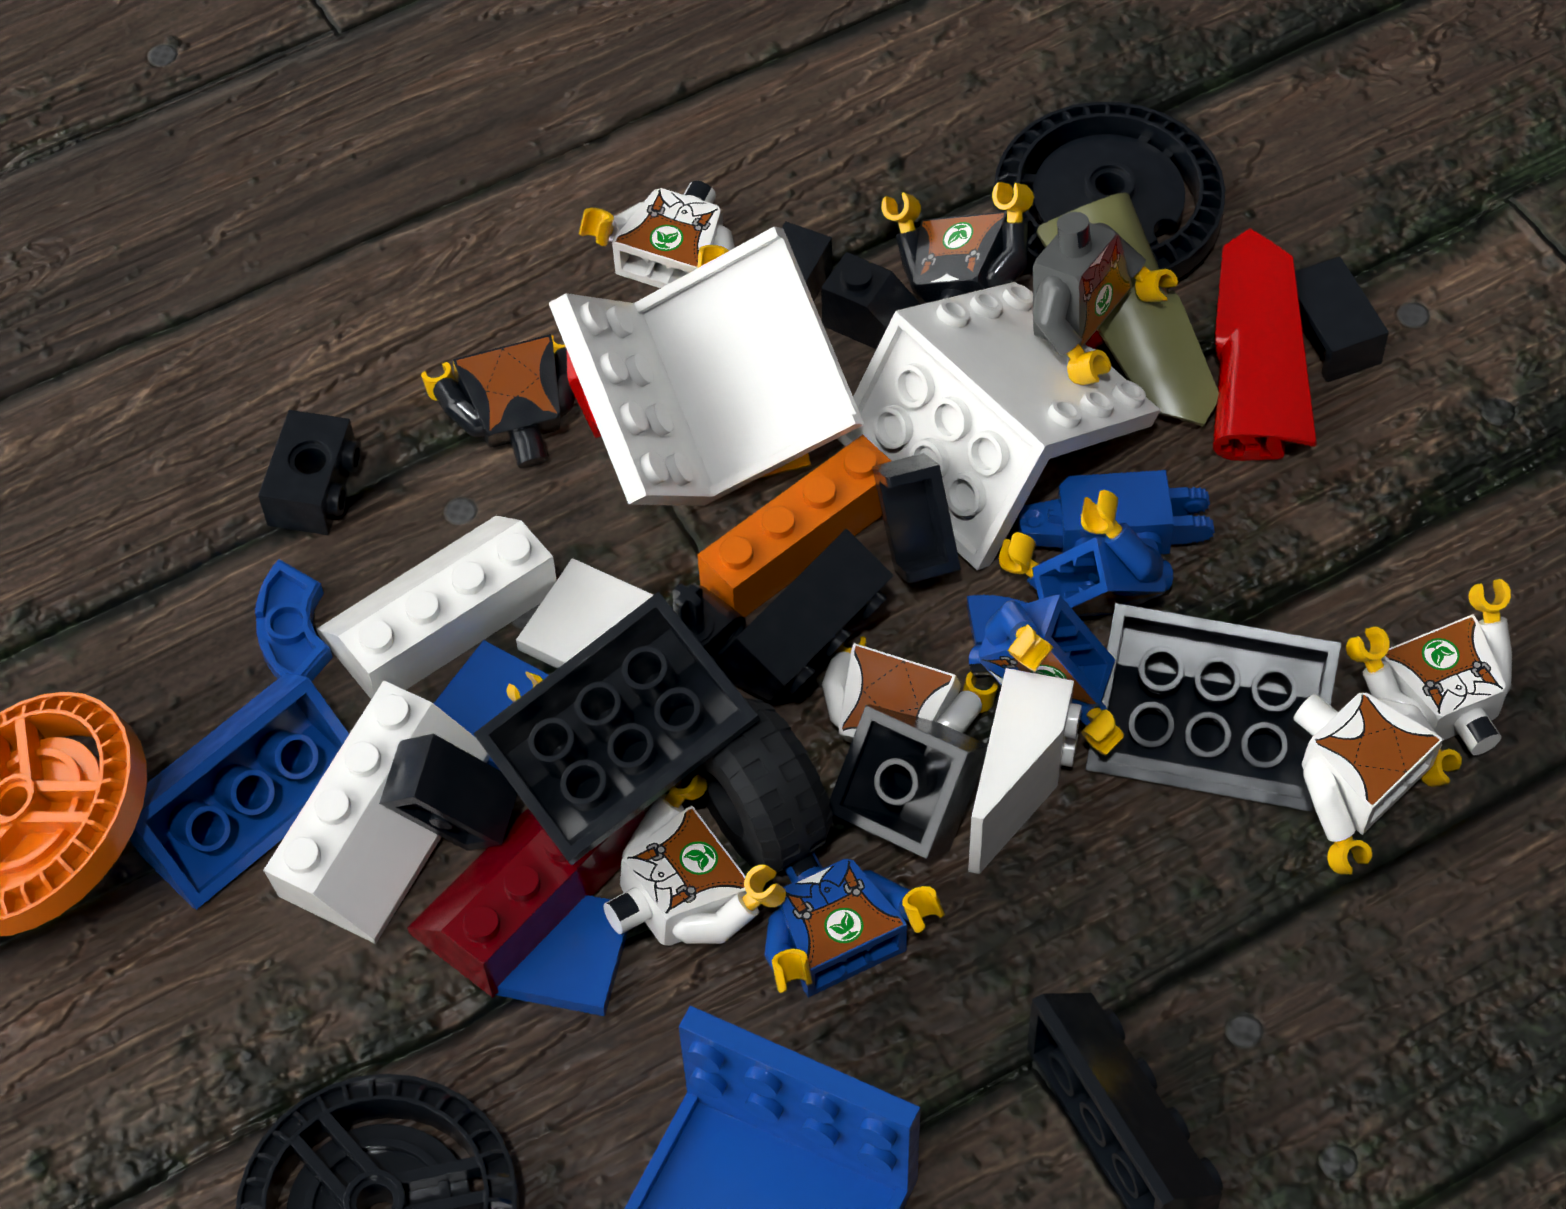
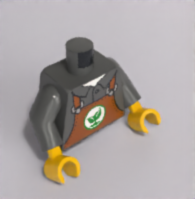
M1069 212L1063 214L1058 219V234L1036 258L1033 265L1034 335L1048 339L1060 356L1066 354L1070 358L1067 370L1071 381L1079 385H1087L1099 382L1098 375L1108 373L1111 370V363L1106 353L1102 350L1084 352L1082 347L1132 288L1131 278L1134 277L1136 279V294L1144 302L1167 301L1168 298L1161 293L1159 286L1163 288L1176 287L1178 280L1171 270L1160 269L1150 271L1144 266L1146 259L1107 224H1093L1089 222V218L1085 214Z

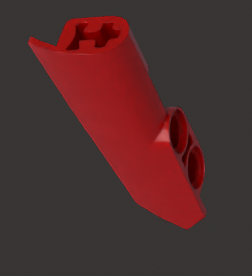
M1249 228L1223 246L1215 330L1216 351L1220 362L1213 450L1222 458L1234 461L1282 459L1285 453V441L1311 447L1317 445L1294 259L1291 254Z

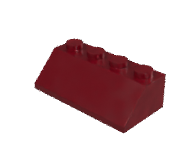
M527 808L507 828L502 845L488 847L407 927L409 934L493 998L499 992L497 987L569 912L586 895L593 896L621 868L623 851L634 831L644 819V810L571 865L529 808Z

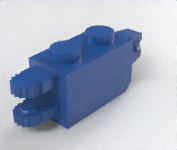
M1166 470L1068 476L1059 485L1058 499L1024 505L1018 515V529L1020 533L1033 538L1036 546L1059 547L1061 554L1095 537H1106V534L1090 533L1081 525L1084 498L1088 497L1093 503L1097 504L1101 490L1110 491L1118 497L1119 502L1115 520L1119 524L1127 523L1139 538L1153 539L1158 545L1160 554H1170L1172 544L1204 542V540H1209V537H1213V533H1215L1213 519L1205 517V515L1193 516V514L1205 512V509L1209 508L1208 491L1201 489V487L1169 488Z

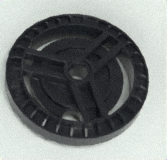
M1090 102L1071 105L1050 112L1033 121L1018 133L1004 150L996 168L994 186L998 182L1011 184L1012 188H1014L1015 183L1025 184L1033 192L1034 200L1029 210L1022 213L1023 220L1028 221L1029 263L1027 268L1032 272L1036 258L1045 249L1037 236L1036 231L1040 225L1035 219H1039L1044 224L1067 212L1118 193H1128L1159 269L1171 270L1177 279L1189 273L1198 265L1214 245L1222 225L1226 191L1222 170L1214 154L1197 134L1183 123L1162 112L1122 102ZM1041 164L1040 168L1037 171V174H1032V172ZM1183 177L1194 196L1196 208L1184 227L1175 235L1159 244L1155 233L1163 225L1176 227L1181 219L1185 204ZM993 202L994 213L1007 212L1006 210L999 209Z
M386 1073L358 1076L328 1085L302 1099L283 1114L262 1137L250 1157L242 1176L236 1201V1209H276L285 1182L294 1167L301 1160L304 1166L292 1185L286 1209H369L372 1205L379 1202L393 1204L391 1209H520V1196L512 1160L501 1135L488 1117L466 1097L440 1083L416 1076ZM384 1118L413 1120L430 1125L449 1135L467 1151L470 1157L457 1160L451 1151L440 1141L413 1127L398 1124H374L355 1128L347 1132L344 1130V1127L366 1120ZM329 1136L332 1139L316 1152L312 1150L324 1138ZM482 1176L484 1190L470 1193L467 1179Z

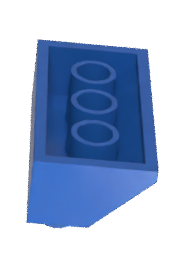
M285 673L147 783L143 808L129 840L152 868L192 908L197 910L285 837L346 741L349 733L309 677Z

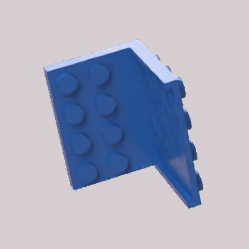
M689 1006L679 1025L687 1093L624 1209H904L918 1180L919 1106L693 1006Z

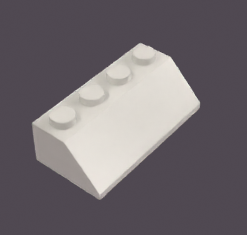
M494 516L317 628V633L370 699L373 698L383 681L407 690L542 603L557 581L553 556L521 520Z
M383 681L263 870L277 895L377 944L441 839V836L379 804L397 746L402 740L434 733L487 763L490 756L477 738L432 702Z

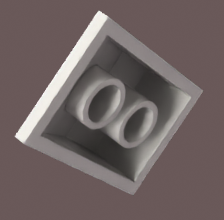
M1009 668L1005 669L971 817L968 872L980 874L1056 789L1062 765L1073 767L1079 736L1077 731L1082 705L1072 703L1074 681Z

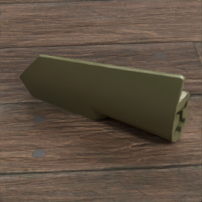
M1128 193L1114 194L1070 211L1085 214L1089 218L1090 223L1107 224L1146 259L1144 264L1146 268L1150 271L1160 270ZM1061 216L1038 227L1036 233L1045 248L1058 234L1057 221ZM1133 277L1131 278L1132 288L1099 326L1097 331L1127 379L1136 383L1145 391L1146 397L1161 410L1159 414L1204 426L1217 404L1219 391L1181 299L1175 291H1168L1167 288L1159 286L1161 293L1168 300L1144 302L1136 294V279Z

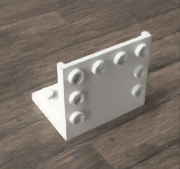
M770 228L635 303L567 293L549 303L629 505L705 506L864 425L783 228Z
M1016 282L895 311L853 396L864 425L837 438L846 447L863 434L891 461L925 453L940 465L957 552L976 570L991 566L1004 539L1007 537L1050 458L1151 427L1161 411L1146 397L1145 391L1139 385L1126 380L1113 367H1111L1108 373L1098 375L1100 380L1097 383L1087 385L1073 383L1069 378L1067 370L1070 358L1066 354L1060 356L1048 339L1034 335L1033 293L1025 286ZM1086 344L1082 347L1084 352L1096 350Z

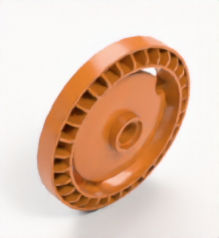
M56 692L42 694L18 702L0 712V936H11L37 928L60 916L79 902L107 874L120 857L134 832L143 808L147 786L145 754L141 741L132 727L99 699L83 693ZM76 735L94 738L100 762L86 746L73 739L63 737Z

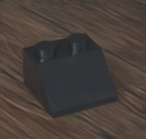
M871 704L865 705L830 797V809L833 815L926 859L950 851L984 764L988 745L938 722Z

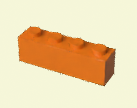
M862 434L698 553L700 586L706 587L734 610L746 617L791 584L845 529L856 536L882 516L872 466L891 462V460Z

